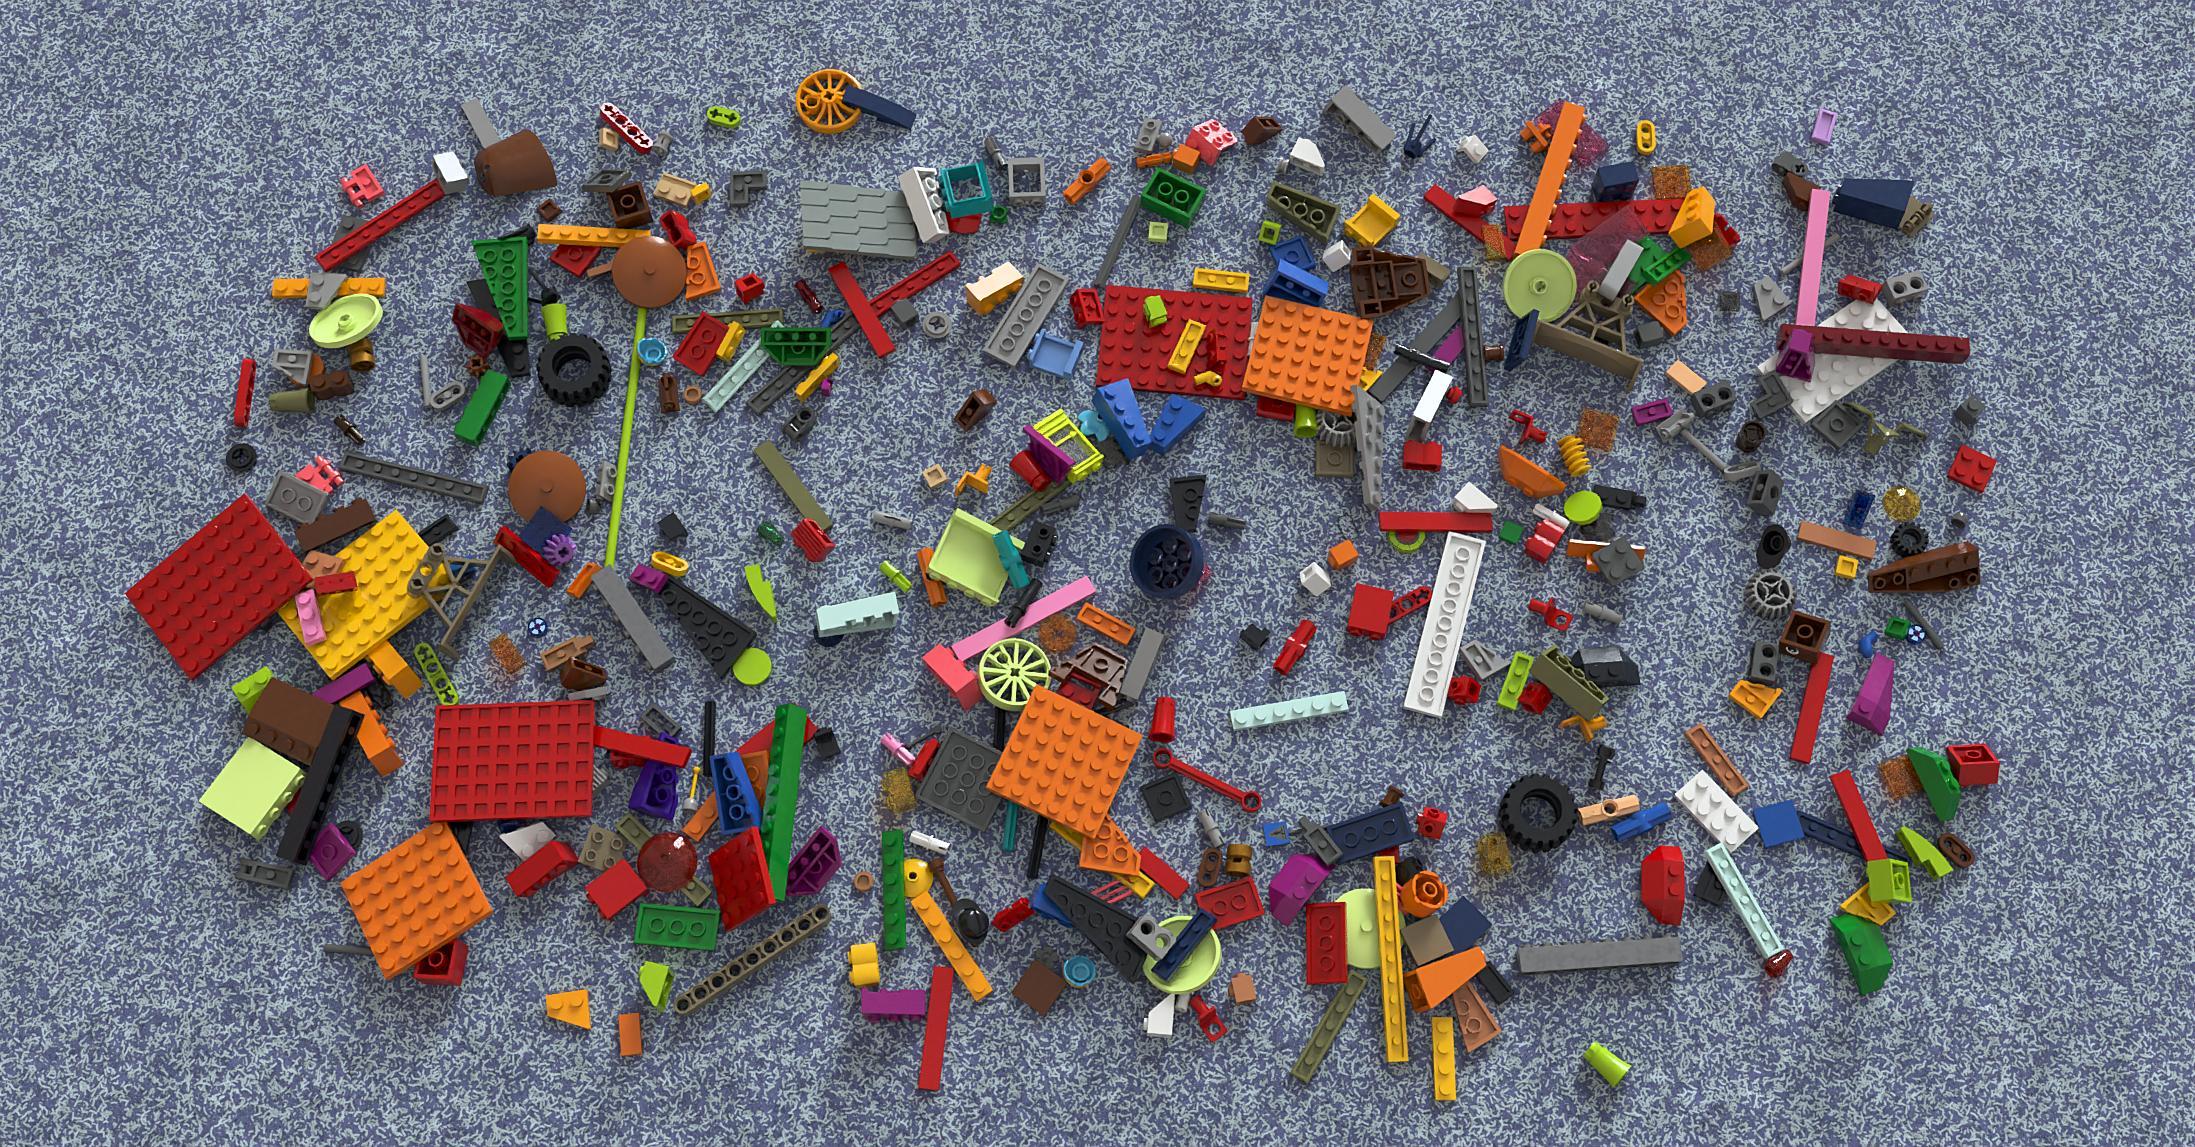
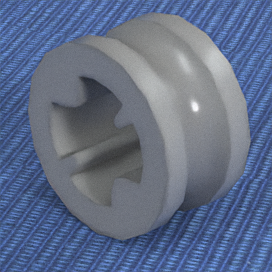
M1281 157L1276 172H1282L1285 175L1290 159L1284 160V157Z

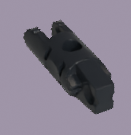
M373 674L376 681L364 687L371 699L382 710H385L393 705V701L386 687L381 683L377 675Z

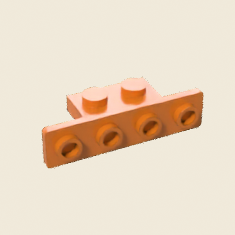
M1570 539L1566 555L1585 558L1586 571L1600 572L1591 558V554L1610 543ZM1631 545L1640 561L1643 562L1646 551L1645 547Z

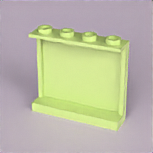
M957 508L952 513L925 572L930 574L929 577L932 579L941 580L947 583L948 587L963 591L967 597H975L981 600L980 602L983 605L994 607L999 602L998 598L1009 576L999 558L1000 554L992 538L1001 530ZM1010 535L1012 543L1019 553L1023 549L1025 542Z
M248 737L200 798L199 802L260 841L266 835L273 822L279 818L282 810L292 801L298 789L303 786L307 774L293 763Z

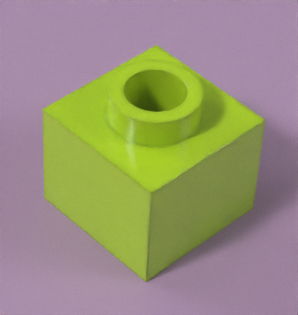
M1264 220L1258 240L1276 245L1282 224ZM1269 228L1274 230L1273 234L1268 231Z

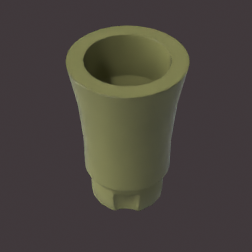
M311 388L271 394L269 397L272 411L312 414L315 409V396Z

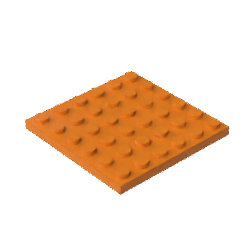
M1265 295L1241 391L1351 417L1353 412L1352 403L1355 402L1354 393L1350 392V386H1359L1374 320L1361 319V317Z
M1036 684L985 789L1094 841L1143 735Z
M448 822L431 824L340 882L385 979L388 981L494 914Z

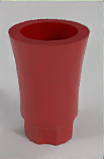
M1029 450L1019 452L1011 460L1009 468L1016 472L1037 492L1044 491L1050 485V478Z
M1158 697L1156 700L1152 724L1148 734V738L1152 741L1163 743L1175 741V700L1170 697Z

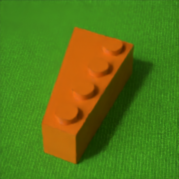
M358 691L339 702L340 706L365 715L357 738L368 759L382 777L404 765L395 750L396 745L391 737L388 738L387 736L389 733L383 723L380 724L379 722L381 719L376 709L372 710L371 706L374 704L368 695L364 697L361 691Z

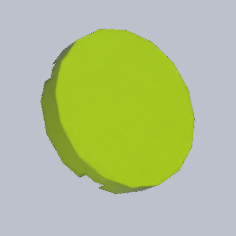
M1591 491L1574 493L1566 500L1564 505L1566 518L1571 523H1578L1579 525L1590 524L1597 520L1603 509L1600 497Z
M758 648L746 649L733 665L734 675L739 682L746 686L755 687L761 685L772 673L770 657Z

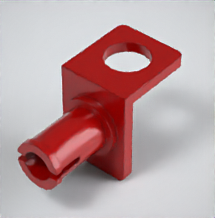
M1516 409L1509 414V419L1525 425L1519 441L1520 445L1528 437L1542 444L1545 442L1548 433L1533 427V416ZM1515 415L1522 416L1524 419L1518 418Z
M1551 597L1548 604L1534 598L1529 603L1528 610L1542 614L1546 625L1563 632L1567 631L1573 620V615L1556 609L1554 598ZM1564 616L1567 620L1565 624L1558 625L1555 622L1556 618Z
M1200 995L1195 996L1189 1001V1004L1199 1015L1198 1025L1210 1042H1215L1228 1032L1216 1015L1215 1006L1209 1009ZM1215 1023L1219 1025L1220 1031L1218 1034L1213 1035L1208 1031L1210 1024Z

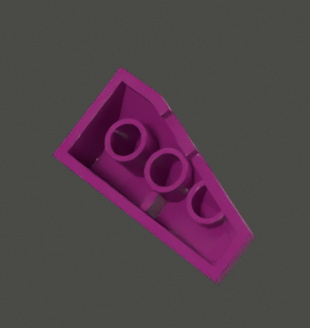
M1876 653L1846 718L1882 736L1890 720L1895 661Z

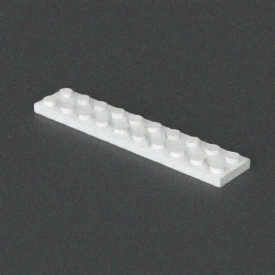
M1448 532L1403 709L1440 719L1442 717L1486 543L1484 540Z

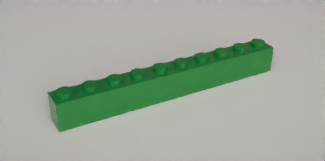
M790 703L776 707L760 835L776 903L785 901L807 716L806 709Z

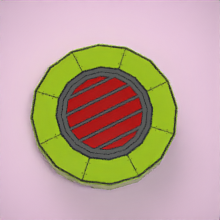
M1388 532L1387 538L1390 545L1397 549V551L1412 553L1423 545L1426 532Z

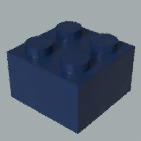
M1634 162L1598 167L1592 182L1597 202L1607 203L1620 199L1621 201H1626L1633 196L1639 182Z

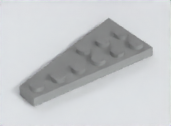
M1358 385L1350 386V392L1354 393L1355 397L1352 408L1357 415V420L1354 422L1357 450L1362 455V461L1359 462V466L1364 474V479L1361 481L1364 505L1374 511L1380 510V502L1382 501V450L1384 449L1383 416L1385 415V409L1381 403Z

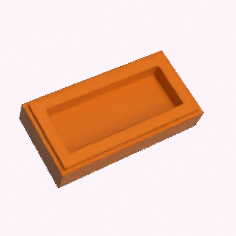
M588 562L566 590V593L571 597L579 599L592 582L590 576L602 568L598 564Z
M640 1013L618 1015L621 1056L643 1054Z

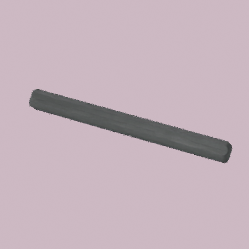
M1133 195L1094 281L1096 288H1104L1141 205V197L1139 195Z

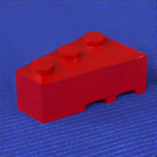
M549 841L505 878L517 897L529 898L536 894L538 889L579 863L577 862L578 857L569 843Z

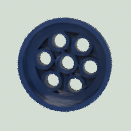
M1161 524L1148 529L1138 538L1131 552L1130 572L1133 581L1143 592L1159 599L1172 600L1185 595L1197 585L1203 574V552L1198 540L1188 531L1175 525Z

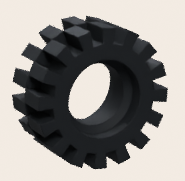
M1916 522L1900 524L1891 535L1890 544L1893 543L1892 549L1896 548L1895 553L1897 555L1899 552L1902 553L1901 557L1903 558L1906 555L1909 557L1922 553L1928 546L1929 540L1927 538L1929 535L1928 533L1924 534L1925 528L1920 529L1922 525L1918 524L1915 526ZM1910 534L1914 536L1916 545H1907L1903 541V535Z

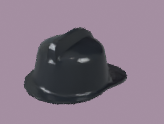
M1779 524L1769 525L1764 530L1757 548V563L1764 569L1776 567L1782 560L1783 555L1791 547V539L1788 533Z
M965 898L956 901L952 908V914L960 934L969 943H981L985 940L988 933L989 918L987 914L970 899Z

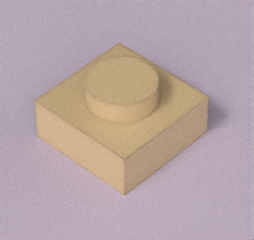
M603 127L599 130V146L616 151L618 149L619 134Z
M939 463L922 471V475L931 490L948 482Z

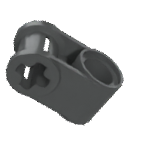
M1783 151L1771 164L1772 170L1784 178L1790 172L1805 179V175L1808 172V166L1788 151Z
M801 407L782 425L781 432L789 435L794 443L799 442L815 425L816 419L812 409ZM804 416H810L808 420H802Z

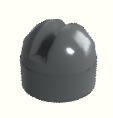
M588 499L586 502V513H599L601 510L600 502L595 499Z
M1964 512L1955 513L1951 519V523L1958 528H1964L1968 522V516Z

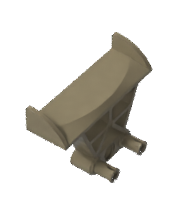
M1589 281L1587 287L1580 294L1578 299L1579 306L1557 326L1538 319L1530 349L1533 342H1536L1630 379L1631 381L1626 391L1630 393L1644 360L1626 353L1624 323L1629 320L1633 311L1634 297L1631 295L1630 299H1628L1629 294H1627L1622 299L1615 297L1611 301L1597 293L1599 289L1597 282L1593 285L1594 281ZM1583 313L1585 319L1578 316ZM1594 314L1607 318L1608 320L1597 325ZM1569 325L1591 334L1590 339L1564 328ZM1616 326L1617 332L1611 330V328ZM1594 336L1617 344L1618 350L1594 341Z
M435 543L427 550L407 584L406 593L408 596L414 599L423 596L448 629L438 647V651L459 661L460 655L450 644L498 562L502 559L513 566L516 564L515 557L502 545H498L491 559L487 561L445 556L443 545ZM442 564L450 585L427 589ZM449 564L463 566L456 579ZM468 566L485 568L471 592L457 585ZM425 567L429 568L431 574L424 576L420 570ZM454 591L467 599L453 623H451L442 609ZM447 592L440 606H438L431 595Z

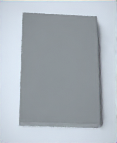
M280 470L264 505L302 524L306 522L311 524L316 521L315 518L322 515L331 494Z

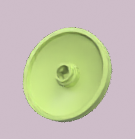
M1546 249L1530 250L1515 258L1507 268L1502 284L1504 300L1513 314L1522 318L1531 310L1536 309L1540 311L1538 319L1545 322L1554 321L1562 316L1573 303L1577 290L1576 275L1570 263L1560 254Z
M348 295L332 302L326 310L319 311L310 324L309 333L314 342L320 347L339 348L347 346L364 338L374 330L382 318L383 309L379 301L372 295Z
M1373 889L1349 891L1335 901L1347 903L1348 965L1358 969L1379 968L1375 891ZM1398 910L1400 930L1406 927L1403 913ZM1400 934V945L1402 948L1404 940Z
M1176 916L1166 919L1158 925L1171 931L1173 938L1176 939L1193 917ZM1211 928L1169 983L1152 973L1151 969L1158 961H1155L1151 956L1147 955L1142 968L1149 981L1161 991L1170 994L1191 993L1205 986L1215 976L1221 963V944L1215 931ZM1157 938L1156 943L1158 947L1163 948V940Z

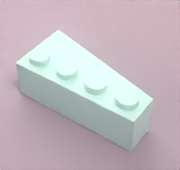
M895 592L832 606H821L816 609L815 614L819 637L895 627L899 616V609Z

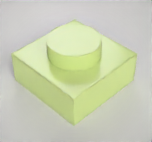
M1150 222L1148 241L1166 243L1168 223Z

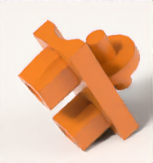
M1530 120L1525 123L1526 127L1520 132V136L1525 142L1532 137L1536 139L1530 145L1535 155L1543 150L1548 152L1549 144L1544 139V136L1548 140L1552 137L1549 133L1552 127L1550 125L1543 126L1542 123H1539L1537 127L1540 130L1538 131Z

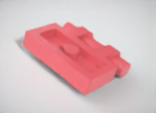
M366 164L350 172L353 177L351 180L348 181L346 177L340 180L342 189L345 193L349 194L350 201L358 209L364 207L362 199L366 198L370 203L385 194ZM359 186L361 190L356 193L354 187Z
M321 456L315 458L318 464L315 469L309 464L295 475L296 478L329 494L335 492L331 485L336 483L338 486H342L344 484L341 474L338 471H334L330 462ZM324 471L328 474L326 480L321 476Z

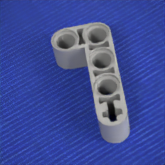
M1627 239L1597 293L1613 301L1644 248Z

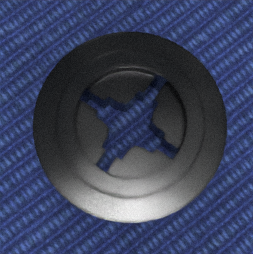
M240 443L230 448L226 455V462L233 471L242 473L256 465L255 461L258 457L256 450L251 445ZM243 452V455L246 457V459H243V462L241 464L238 458H241Z
M349 820L338 823L336 827L341 834L342 832L351 833L352 841H348L352 848L359 847L360 842L363 840V830L356 822Z

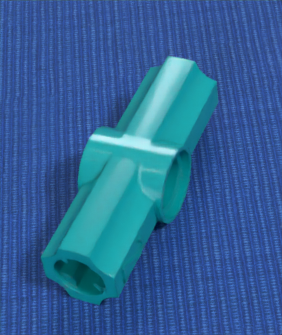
M1007 530L996 533L992 538L1013 587L1018 589L1026 586L1030 581Z

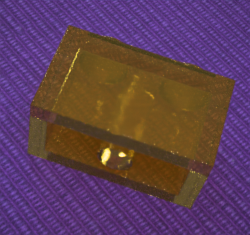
M906 767L883 772L884 779L880 781L883 791H888L889 798H886L888 809H893L894 814L917 808Z

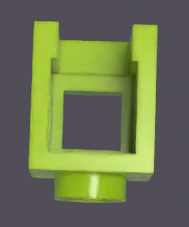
M1160 295L1147 297L1144 300L1143 312L1147 321H1150L1149 327L1166 323L1167 319L1165 316L1168 314Z

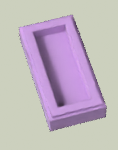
M1820 108L1810 141L1828 146L1838 113Z

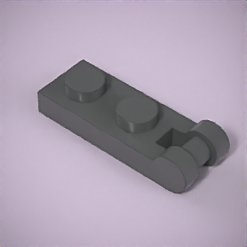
M241 858L239 863L241 867L239 872H236L235 878L289 890L295 870ZM252 868L251 873L247 874L248 869Z

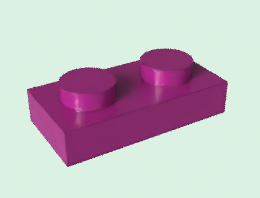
M1667 398L1638 405L1630 410L1637 427L1668 419L1673 415Z
M638 564L628 579L638 586L659 593L669 578L664 573Z

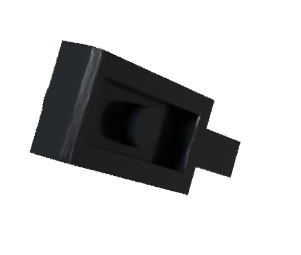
M1594 485L1593 493L1600 497L1602 506L1629 511L1630 509L1634 510L1635 507L1644 508L1646 505L1647 497L1639 496L1636 492Z

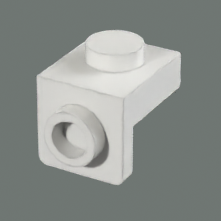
M1476 135L1463 137L1459 141L1460 145L1456 148L1458 152L1464 151L1475 164L1479 163L1489 151Z

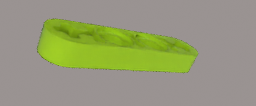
M427 643L418 644L414 650L415 656L440 702L443 705H459L460 698L432 647ZM422 649L426 650V653L430 659H425V657L421 654ZM431 664L438 665L437 671L433 673L428 672V667ZM439 680H446L447 684L444 688H437L436 685ZM447 691L449 695L453 698V703L451 704L447 702L448 698L444 694Z

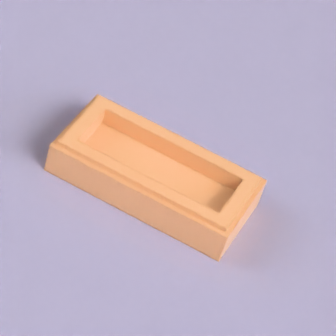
M1679 360L1665 373L1666 376L1691 396L1694 392L1702 390L1707 382Z

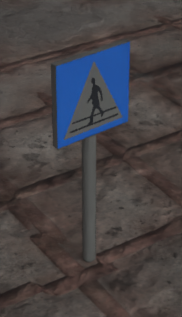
M1286 821L1264 824L1263 831L1266 846L1290 844L1289 835L1301 833L1303 829L1288 831ZM1324 825V826H1321V827H1322L1323 829H1327L1326 827H1327V826H1330V825Z

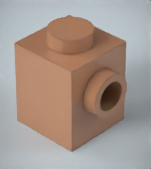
M1246 973L1234 975V978H1231L1230 981L1231 985H1227L1229 996L1234 998L1235 1006L1255 1002L1256 994L1251 975H1246Z

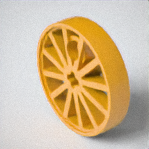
M835 69L821 70L808 76L800 84L796 93V107L801 120L810 129L824 134L840 133L851 128L859 120L862 113L859 108L854 110L847 107L846 104H842L845 90L843 92L841 90L846 83L862 89L858 81L850 74ZM828 79V88L824 89L819 81ZM832 79L840 80L836 88L832 89ZM815 84V86L819 90V93L808 88ZM801 107H805L806 112L802 111ZM840 111L850 115L851 117L845 120ZM828 112V125H823L821 122ZM832 112L835 113L841 123L833 125ZM819 113L815 121L809 119Z

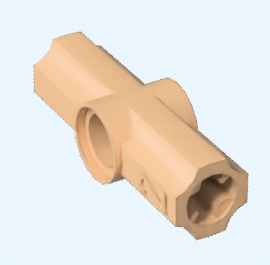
M1635 794L1614 800L1607 799L1603 803L1579 808L1577 811L1578 820L1582 826L1601 821H1611L1613 818L1640 811L1639 801ZM1604 807H1610L1613 814L1606 813Z

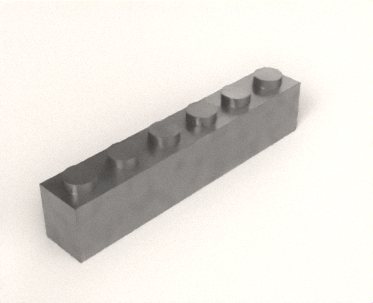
M611 564L590 576L593 581L590 585L596 594L599 592L604 598L601 601L607 609L611 607L614 612L612 617L617 624L621 623L625 629L622 631L627 639L632 638L635 642L633 647L638 655L643 654L646 658L643 662L649 671L653 669L655 673H658L675 662L673 654Z

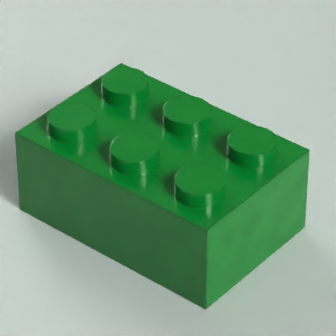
M1158 167L1141 194L1140 206L1189 229L1205 202L1206 189Z

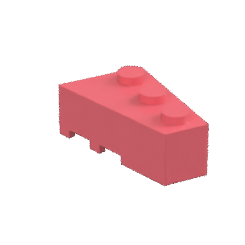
M938 644L924 655L922 659L935 678L951 692L950 695L960 701L963 710L966 712L984 698L976 682L978 678L973 671L965 669L966 666L961 659L956 660L954 658L955 655L950 648L947 647L945 649L941 644Z

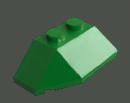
M761 327V347L782 366H817L831 347L832 328Z
M1921 747L1906 749L1940 822L1954 819L1961 799V791L1958 781L1950 771L1948 761L1945 760L1944 756Z
M1850 913L1829 919L1860 994L1865 995L1880 990L1891 969L1893 960L1878 925Z

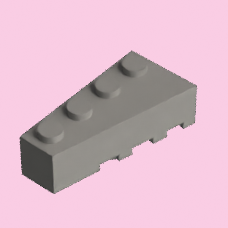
M1346 85L1322 110L1325 115L1331 114L1334 117L1333 121L1338 125L1341 123L1346 126L1349 134L1360 137L1359 141L1377 156L1396 137L1393 130L1381 121V118L1368 108V105L1361 101L1355 92Z

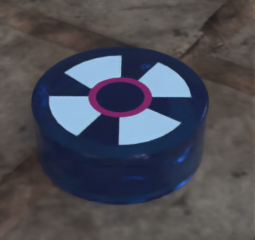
M534 618L528 624V631L533 637L541 638L547 634L548 624L542 618Z
M1913 624L1910 626L1905 638L1909 643L1917 645L1926 638V631L1922 626Z

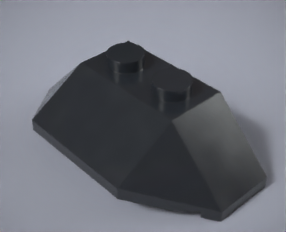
M1618 646L1578 649L1571 658L1570 664L1576 669H1581L1585 673V679L1592 681L1598 688L1641 684L1638 665Z

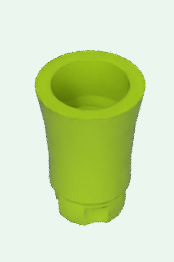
M559 303L543 306L541 312L549 341L554 338L557 340L563 334L568 336L567 306Z
M1296 404L1293 429L1295 436L1304 438L1317 436L1316 408Z
M1596 1041L1583 1054V1057L1590 1062L1589 1064L1613 1088L1632 1067Z

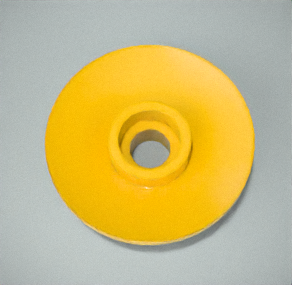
M916 858L904 861L905 896L916 898L931 888L933 872L929 871L925 861ZM915 873L917 877L910 879V874Z

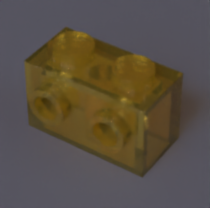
M1505 832L1481 835L1478 842H1476L1478 854L1481 853L1483 861H1480L1482 873L1486 874V878L1510 875L1513 868Z

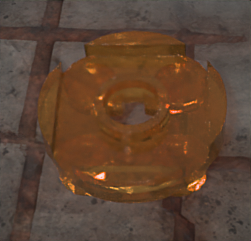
M1057 613L1047 617L1041 623L1038 631L1041 645L1049 652H1066L1076 642L1077 629L1070 618ZM1054 630H1061L1062 637H1053Z

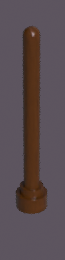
M937 858L929 862L927 867L931 873L933 872L937 876L953 908V905L958 900L943 872L945 865L941 858ZM970 943L972 947H977L979 945Z

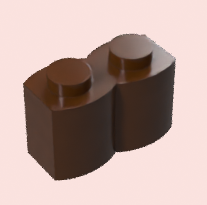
M337 370L329 375L318 374L309 379L311 391L317 400H328L335 396H347L354 392L353 380L345 370Z

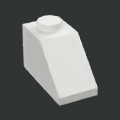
M1299 137L1290 154V164L1322 176L1325 164L1316 144L1308 139Z
M1470 482L1461 489L1452 502L1455 510L1459 513H1491L1493 515L1498 507L1496 503Z
M1175 994L1167 996L1149 1012L1148 1018H1144L1143 1030H1147V1036L1172 1037Z

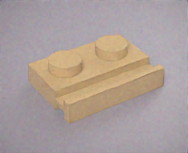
M663 172V177L659 180L653 196L687 208L692 199L690 191L697 184Z

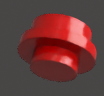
M1457 386L1448 390L1446 394L1447 403L1457 404L1462 391Z

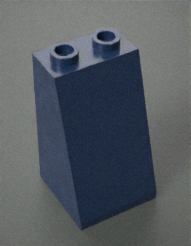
M1844 178L1842 185L1838 184L1831 203L1835 205L1833 212L1897 230L1906 211L1914 181Z

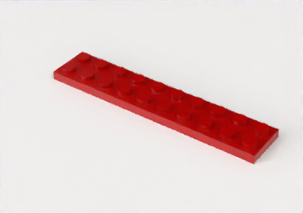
M1684 198L1555 204L1557 207L1554 216L1550 215L1549 220H1552L1549 231L1545 230L1544 235L1547 236L1546 240L1668 234L1684 202ZM1530 205L1504 206L1506 235L1511 241L1519 240Z

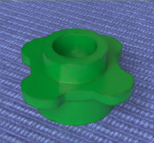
M995 206L994 211H990L992 213L990 222L1007 223L1006 215L1008 209L1002 206Z

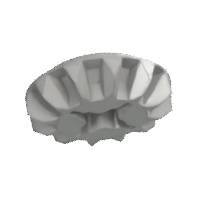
M943 312L929 313L923 320V331L933 339H942L944 336L949 335L950 330H952V321ZM939 320L941 327H939L938 330L935 331V327L933 325H936Z

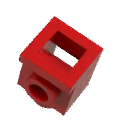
M754 273L734 281L736 294L745 305L748 304L749 300L764 294V282L761 278L758 279Z

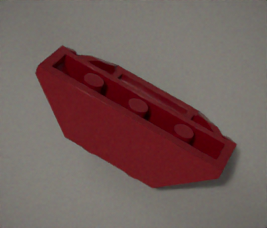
M455 303L452 322L456 325L464 345L483 359H487L501 340L504 324L485 310Z

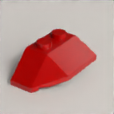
M1660 845L1641 862V902L1659 924L1681 925L1685 902L1684 859L1680 847Z

